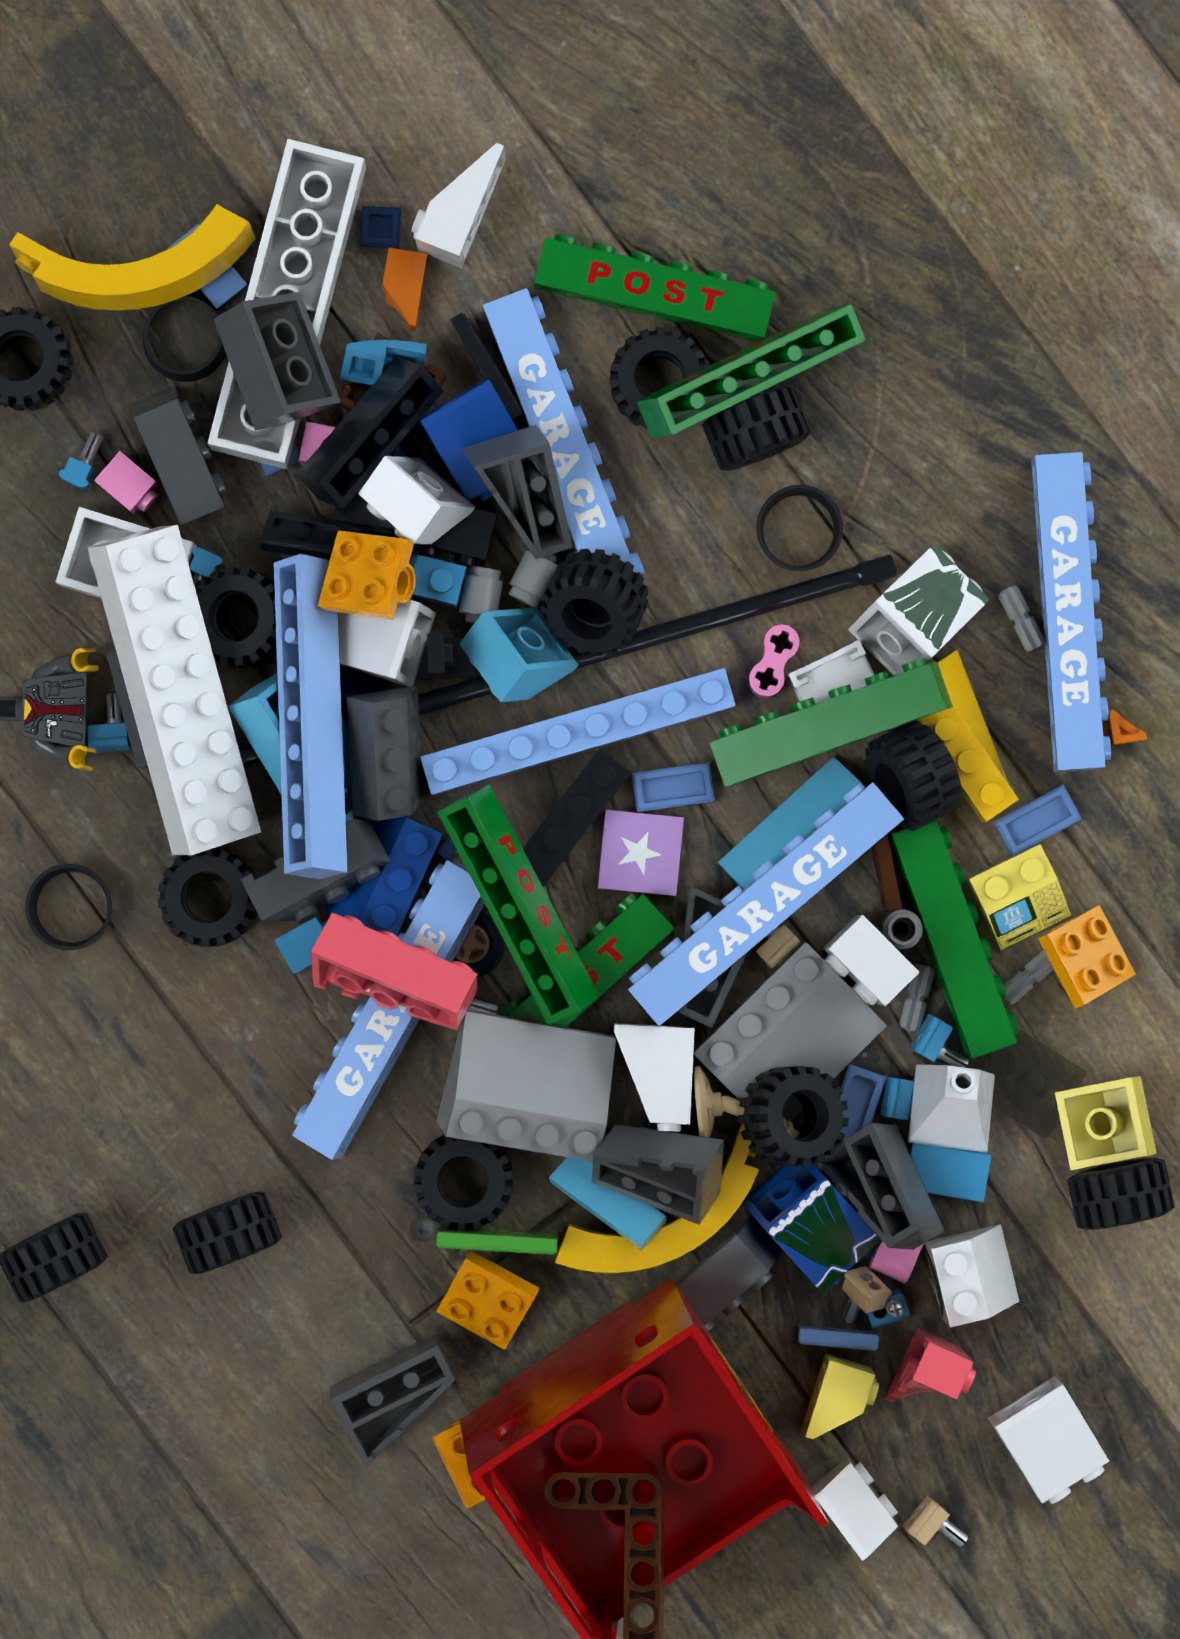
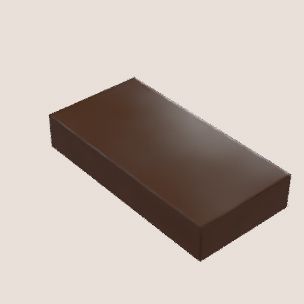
M886 834L871 849L883 909L886 912L902 909L888 835Z

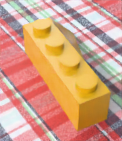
M956 650L938 662L953 707L915 721H920L923 725L926 724L947 747L959 774L962 795L980 821L985 823L1018 801L1019 798L1009 786L959 652Z

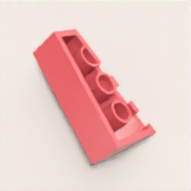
M331 913L311 950L314 987L326 990L329 984L342 987L341 993L343 996L357 1000L360 993L368 995L376 1001L379 1007L389 1010L396 1009L399 1005L407 1007L406 1010L412 1017L454 1030L458 1029L477 992V973L473 972L468 965L459 961L451 963L439 958L432 950L424 946L413 947L401 942L393 933L388 931L378 932L364 926L360 920L349 915L342 917Z
M916 1327L884 1399L894 1402L921 1392H938L958 1399L960 1392L967 1393L976 1375V1371L972 1369L974 1362L961 1347Z

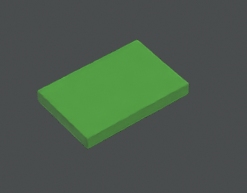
M440 1226L437 1231L436 1246L447 1249L554 1255L557 1253L558 1233L492 1229L457 1231V1229H446Z

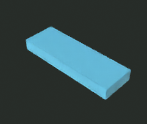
M566 1157L549 1177L550 1183L640 1250H643L666 1223V1216L653 1206L593 1183L592 1161Z

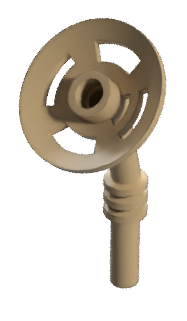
M694 1067L699 1136L710 1138L716 1116H723V1112H727L738 1117V1115H744V1108L739 1106L740 1101L737 1099L722 1096L721 1092L713 1093L701 1067ZM782 1116L783 1125L788 1134L793 1138L797 1137L800 1132L793 1128L791 1121L786 1120Z

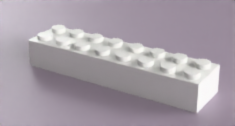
M287 139L245 301L300 292L320 345L362 187L366 164L365 159L358 156ZM229 362L207 444L213 451L288 469L300 419L284 425L255 431Z
M178 525L160 526L88 547L172 854L191 856L260 833V825Z

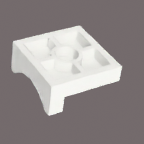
M860 640L788 674L787 678L798 701L814 698L815 704L829 700L828 692L850 684L852 691L867 686L864 679L875 674L865 656L866 652Z

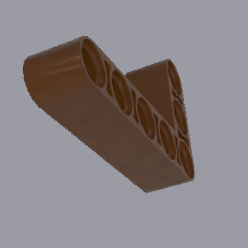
M562 1472L550 1477L545 1486V1496L548 1502L555 1508L566 1511H625L623 1639H663L665 1491L661 1481L645 1473ZM569 1480L575 1487L574 1497L567 1503H560L555 1497V1488L561 1481ZM602 1481H610L615 1487V1496L610 1502L602 1504L595 1497V1488ZM643 1481L653 1483L656 1490L654 1499L647 1504H641L635 1498V1489ZM642 1522L651 1523L655 1529V1537L647 1545H640L634 1536L635 1528ZM641 1563H649L655 1572L654 1580L647 1586H640L634 1579V1570ZM641 1604H648L654 1611L653 1622L645 1628L639 1627L633 1618L634 1610Z

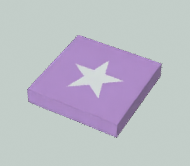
M606 810L598 888L676 896L684 817Z

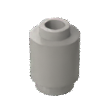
M526 550L509 583L512 588L508 595L536 609L539 602L543 601V594L558 566L555 564L558 557L551 554L535 559L532 553Z
M470 566L469 575L464 577L458 613L466 615L465 622L474 624L483 611L499 610L503 581H500L501 571Z
M902 909L887 914L881 923L880 931L896 949H908L918 943L922 936L923 927L921 920L915 913ZM897 922H903L907 926V933L903 937H897L893 933V926Z

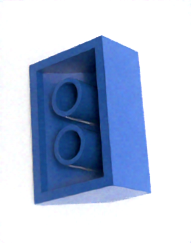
M404 816L381 821L365 818V820L371 822L390 862L379 868L380 874L373 880L363 884L358 882L348 889L350 893L344 899L333 904L327 903L324 911L330 914L335 913L342 917L345 915L355 917L370 929L378 932L388 931L398 936L407 920L444 834Z

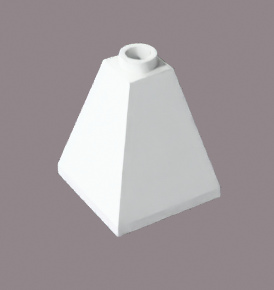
M916 1064L908 1142L987 1153L995 1075L971 1068Z

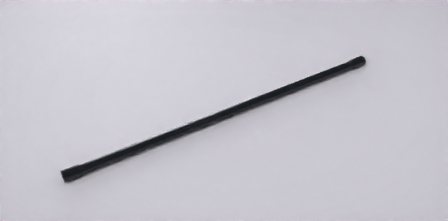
M891 554L858 563L854 567L637 630L632 641H629L628 646L623 650L618 648L617 652L612 655H608L603 652L602 656H593L591 652H586L584 655L577 653V649L569 650V652L579 664L576 668L578 669L856 586H867L897 577L895 564ZM482 676L418 695L419 715L493 693ZM348 716L342 717L348 727ZM251 744L239 747L243 767L261 762Z

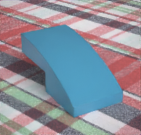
M368 340L349 343L346 346L340 379L373 385L396 357L423 366L427 344L401 340Z

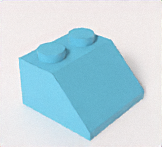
M538 608L483 611L459 643L469 657L470 663L477 668L490 686L493 695L500 702L528 700L573 672L579 665L568 649L562 645L560 638L555 639L550 634L552 628L545 626L542 620L544 616Z

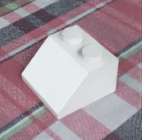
M384 456L358 493L368 502L366 507L373 515L382 520L387 519L396 527L394 532L399 538L407 539L413 544H432L475 509L473 504L421 458Z
M847 1458L810 1487L817 1501L863 1561L898 1527L893 1519V1516L898 1511L885 1494L877 1497L869 1485L874 1482V1479L863 1464L859 1462L854 1466L849 1458Z

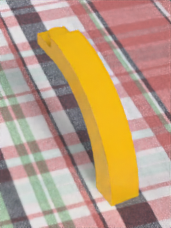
M216 204L206 219L181 242L157 255L130 263L103 265L75 261L45 248L17 232L9 245L17 258L15 263L33 276L40 291L76 306L97 310L121 311L158 306L197 291L228 270L246 252L256 237L247 220Z
M744 1123L740 1124L730 1154L721 1172L720 1194L700 1225L681 1217H676L665 1223L645 1248L640 1250L619 1233L593 1231L569 1223L555 1263L590 1272L621 1273L638 1271L677 1259L711 1238L740 1207L759 1172L758 1167L745 1163L747 1156L755 1158L756 1154H753L748 1148L752 1143L751 1140H743L741 1131L746 1130Z

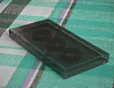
M945 999L934 1017L953 1027L945 1045L966 1058ZM1020 1029V1034L1015 1035L1016 1044L968 1060V1065L947 1053L944 1054L966 1068L978 1069L994 1074L992 1106L1045 1139L1060 1117L1055 1092L1078 1088L1087 1074V1071ZM915 1051L911 1053L927 1065L952 1066L941 1059L936 1058L935 1062Z

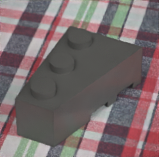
M173 386L132 403L133 418L180 525L223 508L222 495L228 492L219 471L212 474L207 459L212 458L204 436L196 437L191 425L196 422V418L188 400L181 401L176 387Z
M537 425L461 448L535 559L573 548L550 443Z
M351 819L346 822L347 873L323 879L284 874V856L274 861L277 867L275 870L262 877H254L251 873L240 879L261 921H297L298 924L305 923L315 918L319 914L318 908L327 902L328 904H333L347 897L350 893L348 889L356 883L363 884L376 878L380 874L379 868L389 863L390 859L369 820Z
M689 886L683 942L695 933L690 927L707 911L714 917L725 907L719 899ZM746 953L677 1012L712 1028Z
M870 1123L845 1139L842 1143L836 1145L838 1150L833 1155L824 1156L825 1161L814 1164L818 1170H823L836 1184L835 1189L842 1196H847L859 1210L858 1214L888 1248L914 1250L944 1231L896 1125Z
M614 1124L593 1155L592 1182L700 1225L720 1194L724 1140Z
M752 1214L744 1221V1224L727 1240H722L716 1246L717 1249L699 1264L692 1267L676 1282V1285L708 1332L715 1326V1323L712 1321L715 1316L721 1311L726 1316L729 1315L744 1301L740 1296L750 1287L757 1291L772 1277L769 1270L783 1251Z
M435 1334L330 1387L331 1401L366 1468L391 1441H394L402 1434V1430L418 1414L421 1415L456 1380L454 1368Z

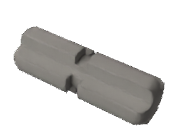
M1014 585L1001 591L998 594V598L1010 621L1014 620L1016 625L1013 627L1024 649L1029 652L1042 646L1045 643V639L1034 617L1029 616L1028 612L1030 609L1019 588Z
M1044 949L1024 966L1025 970L1023 972L1018 971L1003 984L1006 997L1002 999L1007 1004H1015L1034 987L1032 984L1035 981L1039 983L1054 970Z
M922 964L914 965L920 973L909 983L907 992L910 995L909 999H905L899 1023L902 1029L918 1032L922 1025L927 1005L924 1001L925 997H929L935 973L934 968Z

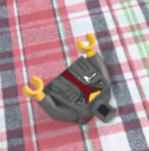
M79 648L73 654L56 657L36 669L31 676V680L23 681V698L1 697L0 720L22 721V736L29 738L33 750L53 763L68 765L85 771L93 770V767L85 764L86 755L90 752H97L96 749L88 747L87 726L90 725L91 674L87 672H95L99 669V665L88 664V655L91 652H97L95 648Z

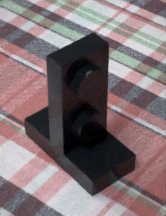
M427 633V644L415 680L480 677L477 668L470 663L469 657L459 644L463 638L446 639L443 633Z

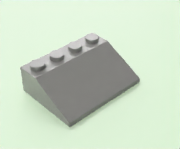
M803 942L694 1050L693 1054L741 1101V1098H748L749 1094L745 1089L749 1083H757L756 1076L769 1072V1069L776 1067H815L820 1069V1074H829L834 1079L887 1025L807 942ZM793 1094L786 1100L782 1110V1116L789 1121H792L803 1110L801 1102Z
M467 1010L460 1023L436 1122L446 1137L593 1161V1155L603 1141L607 1126L616 1037Z

